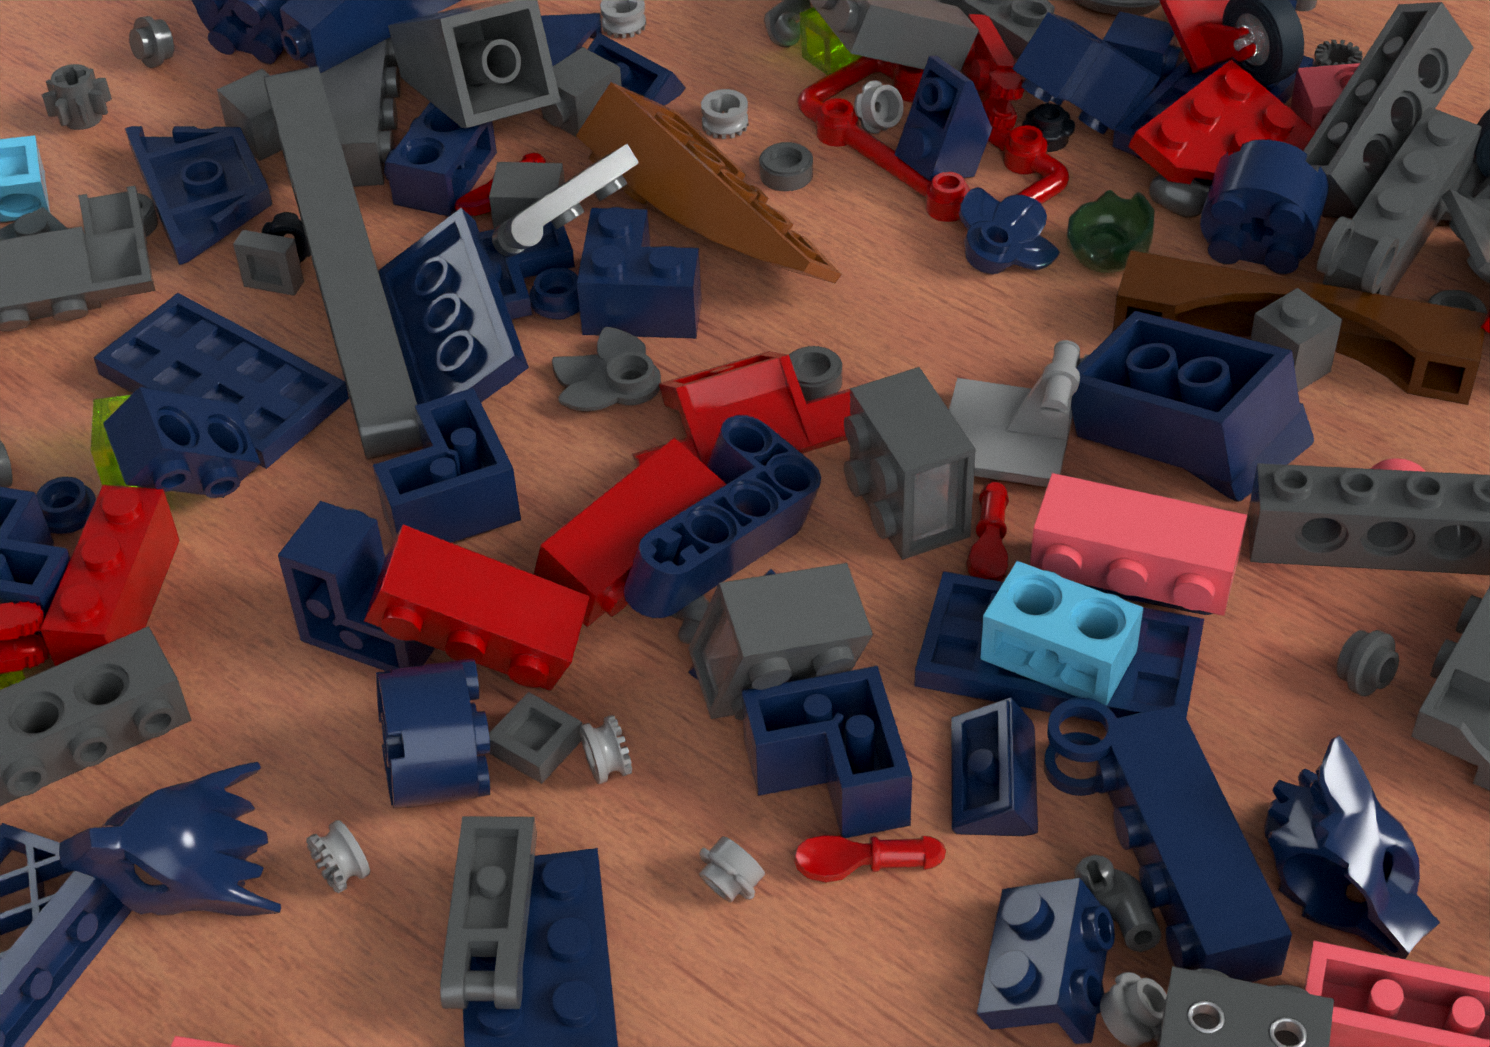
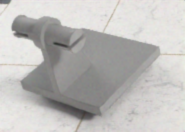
M1062 340L1055 344L1052 363L1044 368L1043 374L1032 389L957 378L949 411L976 449L974 476L1047 487L1052 473L1061 474L1073 418L1071 410L1072 395L1077 392L1080 382V373L1076 369L1080 348L1076 343ZM957 461L936 467L935 470L957 473Z

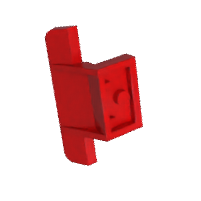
M767 351L659 383L665 407L680 412L687 438L678 441L706 466L722 423L727 418L736 415H747L759 419L802 454L847 440L844 430V418L850 416V389L806 402L788 354ZM664 445L632 454L637 466Z

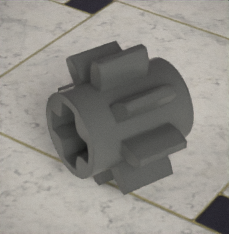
M80 64L66 65L57 69L52 74L51 80L46 81L49 92L42 94L47 114L49 117L58 116L61 126L66 125L70 129L84 130L97 125L102 120L103 115H107L106 102L112 100L106 78L96 79L93 69Z

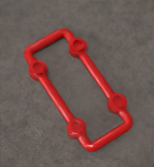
M861 56L801 91L797 100L799 110L816 123V135L820 142L834 147L849 145L926 198V211L933 219L942 222L961 221L959 217L960 205L966 194L970 191V188L960 174L942 172L937 174L932 181L927 180L894 155L895 150L859 127V117L856 116L851 102L841 98L827 100L876 72H881L893 80V87L899 91L903 101L913 102L924 69ZM1029 125L1018 126L1012 131L1010 129L1003 131L992 128L988 142L1004 151L1003 163L1007 169L1017 174L1028 175L1038 173L1044 177L1016 195L1029 196L1043 204L1067 187L1070 178L1068 170L1060 161L1047 154L1048 144L1040 129Z

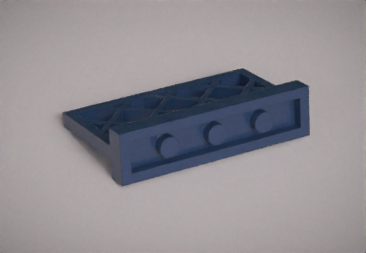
M4 823L0 825V863L11 850L27 855V866L0 875V897L30 887L31 902L0 913V935L28 926L10 949L0 952V1047H24L132 910L124 905L100 879L62 867L59 856L60 842ZM74 871L55 894L45 897L44 881Z

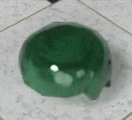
M1107 190L1095 201L1080 205L1069 217L1067 246L1079 262L1091 270L1101 273L1124 271L1130 250L1149 253L1154 233L1155 210L1145 195L1140 192L1135 193L1131 199H1124L1117 196L1112 190Z

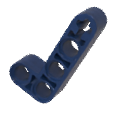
M736 415L727 418L722 423L707 467L727 485L651 530L641 539L623 591L626 602L632 609L647 617L665 618L671 616L718 586L720 582H724L796 535L802 529L820 487L821 475L819 469L807 457L759 419L747 415Z

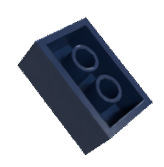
M1134 311L1076 367L1080 373V382L1077 392L1072 395L1071 401L1077 437L1233 483L1301 411L1292 350Z

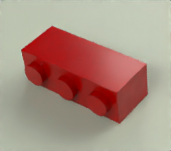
M674 437L540 545L533 575L590 596L583 624L586 627H589L605 612L610 617H613L628 605L623 591L641 539L651 530L727 484Z
M102 485L40 629L54 666L146 627L180 541L164 489Z
M403 524L384 560L364 622L381 627L386 634L393 638L405 641L415 640L445 651L455 661L474 659L476 664L506 674L519 685L530 688L541 687L551 691L572 663L590 596Z

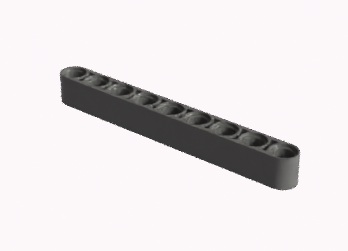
M318 66L265 76L264 82L366 459L369 460L422 447L415 411L416 399Z

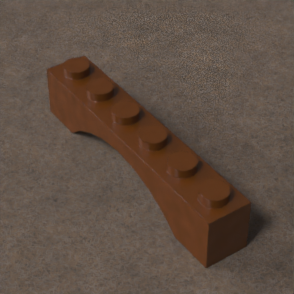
M1130 250L1116 296L1112 333L1134 311L1237 337L1251 336L1255 313L1299 288L1342 319L1335 352L1370 367L1387 377L1407 394L1465 405L1469 404L1481 361L1485 330L1481 328V325L1488 313Z

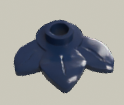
M979 187L971 189L963 199L959 209V217L968 230L964 239L965 256L975 269L987 274H998L1014 264L1030 270H1040L1048 267L1057 259L1060 251L1050 241L1040 236L1046 225L1047 214L1038 200L1021 194L1008 196L1002 202H999L991 194Z

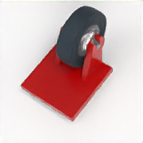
M1159 0L1193 73L1228 60H1233L1263 86L1271 85L1290 77L1301 65L1304 55L1303 29L1297 12L1289 0Z

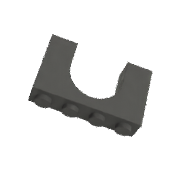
M809 0L851 54L925 69L929 56H938L960 72L979 31L959 7L932 0Z

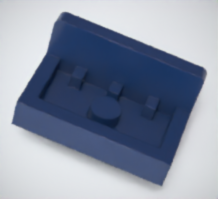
M1081 878L1002 889L977 1009L978 1016L991 1030L1058 1023L1075 1044L1092 1042L1096 1017L1101 1012L1100 1001L1104 995L1102 981L1107 951L1114 944L1115 929L1109 910L1099 903Z

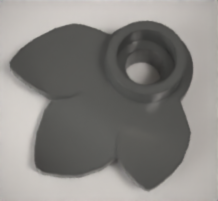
M604 327L597 342V354L553 357L552 359L555 376L558 382L566 388L558 397L559 403L573 410L595 411L616 403L638 405L651 400L660 390V371L653 364L652 359L646 355L645 344L639 338L616 328Z

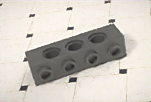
M1442 2L1398 4L1304 149V152L1307 153L1306 162L1317 172L1319 167H1321L1328 179L1329 190L1322 217L1340 218L1344 216L1346 218H1353L1427 108L1435 109L1473 50L1474 47Z
M1257 463L1247 515L1250 562L1490 575V475Z
M149 626L0 690V806L22 796L33 794L42 787L87 767L98 765L109 757L152 738L160 737L170 730L192 721L179 681Z

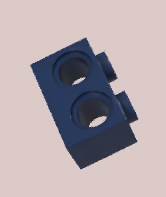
M429 102L421 115L412 121L409 131L398 146L387 155L384 173L390 183L393 204L448 217L456 212V201L471 191L497 153L493 121L469 128H461L434 104Z
M139 387L103 423L126 485L164 489V492L176 491L206 495L209 498H224L226 495L234 492L240 486L241 481L260 464L237 403Z

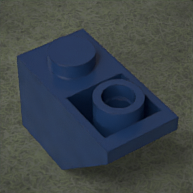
M938 56L928 57L894 155L929 181H932L937 174L942 172H955L963 178L975 177L991 134L992 126L973 81Z

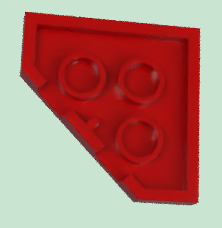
M1230 60L1137 130L1128 147L1169 182L1190 185L1194 178L1212 180L1220 158L1227 152L1229 156L1240 151L1243 143L1253 140H1275L1291 144L1304 151L1316 130L1256 81L1251 74L1243 70L1233 60Z

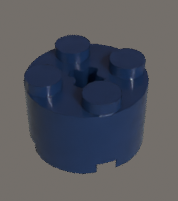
M192 0L201 21L209 30L208 41L220 53L231 55L235 50L253 54L263 63L272 64L285 49L281 39L284 27L280 8L289 0Z
M1275 140L1249 141L1242 144L1240 151L1229 156L1228 152L1224 154L1217 164L1200 218L1201 231L1209 244L1208 254L1211 258L1222 264H1234L1239 260L1262 264L1278 274H1288L1298 268L1299 262L1309 254L1314 245L1327 199L1329 184L1322 168L1319 167L1317 172L1306 162L1307 153L1296 146Z
M458 660L376 672L379 722L382 724L384 743L382 744L389 797L393 808H409L489 796L491 791L486 756H477L490 753L487 717L485 711L477 712L475 703H470V700L479 699V682L475 660Z

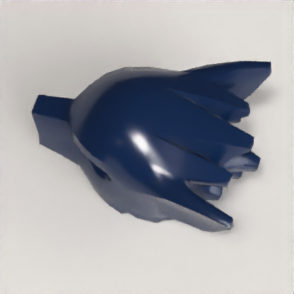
M1337 735L1330 740L1322 764L1315 771L1316 774L1310 770L1303 769L1298 775L1299 786L1278 780L1272 789L1276 799L1270 803L1264 830L1265 837L1268 839V843L1273 850L1276 869L1281 880L1278 890L1292 902L1303 907L1302 917L1332 929L1358 935L1388 956L1406 959L1415 945L1427 936L1440 922L1417 895L1420 864L1412 838L1402 823L1377 800L1357 757L1341 736ZM1352 883L1363 894L1366 901L1362 903L1351 901L1346 895L1347 886Z
M258 762L231 767L189 782L156 790L143 797L140 801L116 812L102 826L84 830L59 844V856L62 867L100 879L124 905L139 914L174 915L186 911H208L233 916L277 914L281 911V904L260 897L243 888L245 881L261 877L264 867L245 859L256 853L258 848L268 844L267 832L236 820L240 816L254 811L255 807L250 801L225 791V789L256 774L261 769ZM134 864L163 884L149 885L144 883L135 873Z

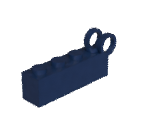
M1075 698L1059 704L1051 712L1048 721L1047 735L1050 744L1046 749L1044 758L1045 775L1054 787L1070 795L1086 796L1097 792L1100 794L1108 793L1114 806L1113 819L1118 840L1123 849H1133L1140 865L1139 880L1151 908L1159 907L1167 925L1166 942L1175 967L1188 970L1213 969L1226 974L1229 978L1248 982L1282 975L1292 933L1180 704L1116 718L1115 714L1106 705L1092 699ZM1087 715L1100 721L1105 727L1107 734L1103 740L1083 732H1071L1062 735L1059 726L1065 719L1071 716ZM1061 755L1076 762L1098 761L1096 775L1087 779L1071 778L1059 770L1055 760Z

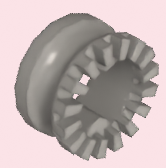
M644 0L601 1L602 28L604 32H607V35L611 36L614 34V38H618L622 34L623 39L626 38V34L634 37L635 33L639 35L641 30H645Z
M721 89L704 96L701 101V112L703 114L702 129L706 131V134L709 136L713 134V138H718L719 135H722V139H726V135H730L732 139L735 138V133L740 136L742 131L746 132L747 126H749L747 115L748 101L744 94L735 90Z
M614 715L604 717L603 725L598 728L592 727L590 723L580 725V737L586 759L598 784L607 782L608 775L614 771L620 772L622 776L632 774V762L628 755V747H620V744L626 740L624 736L617 738V736L622 735V729Z
M336 820L329 824L330 831L326 836L319 837L317 834H312L306 838V843L308 844L307 848L311 852L312 859L315 861L321 859V861L316 863L317 868L319 869L323 866L326 868L321 873L323 878L327 879V883L335 892L340 893L347 889L346 882L350 877L357 876L359 879H363L370 875V868L362 849L345 824L340 820Z

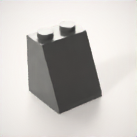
M537 0L480 2L388 25L401 78L461 128H469L561 102Z

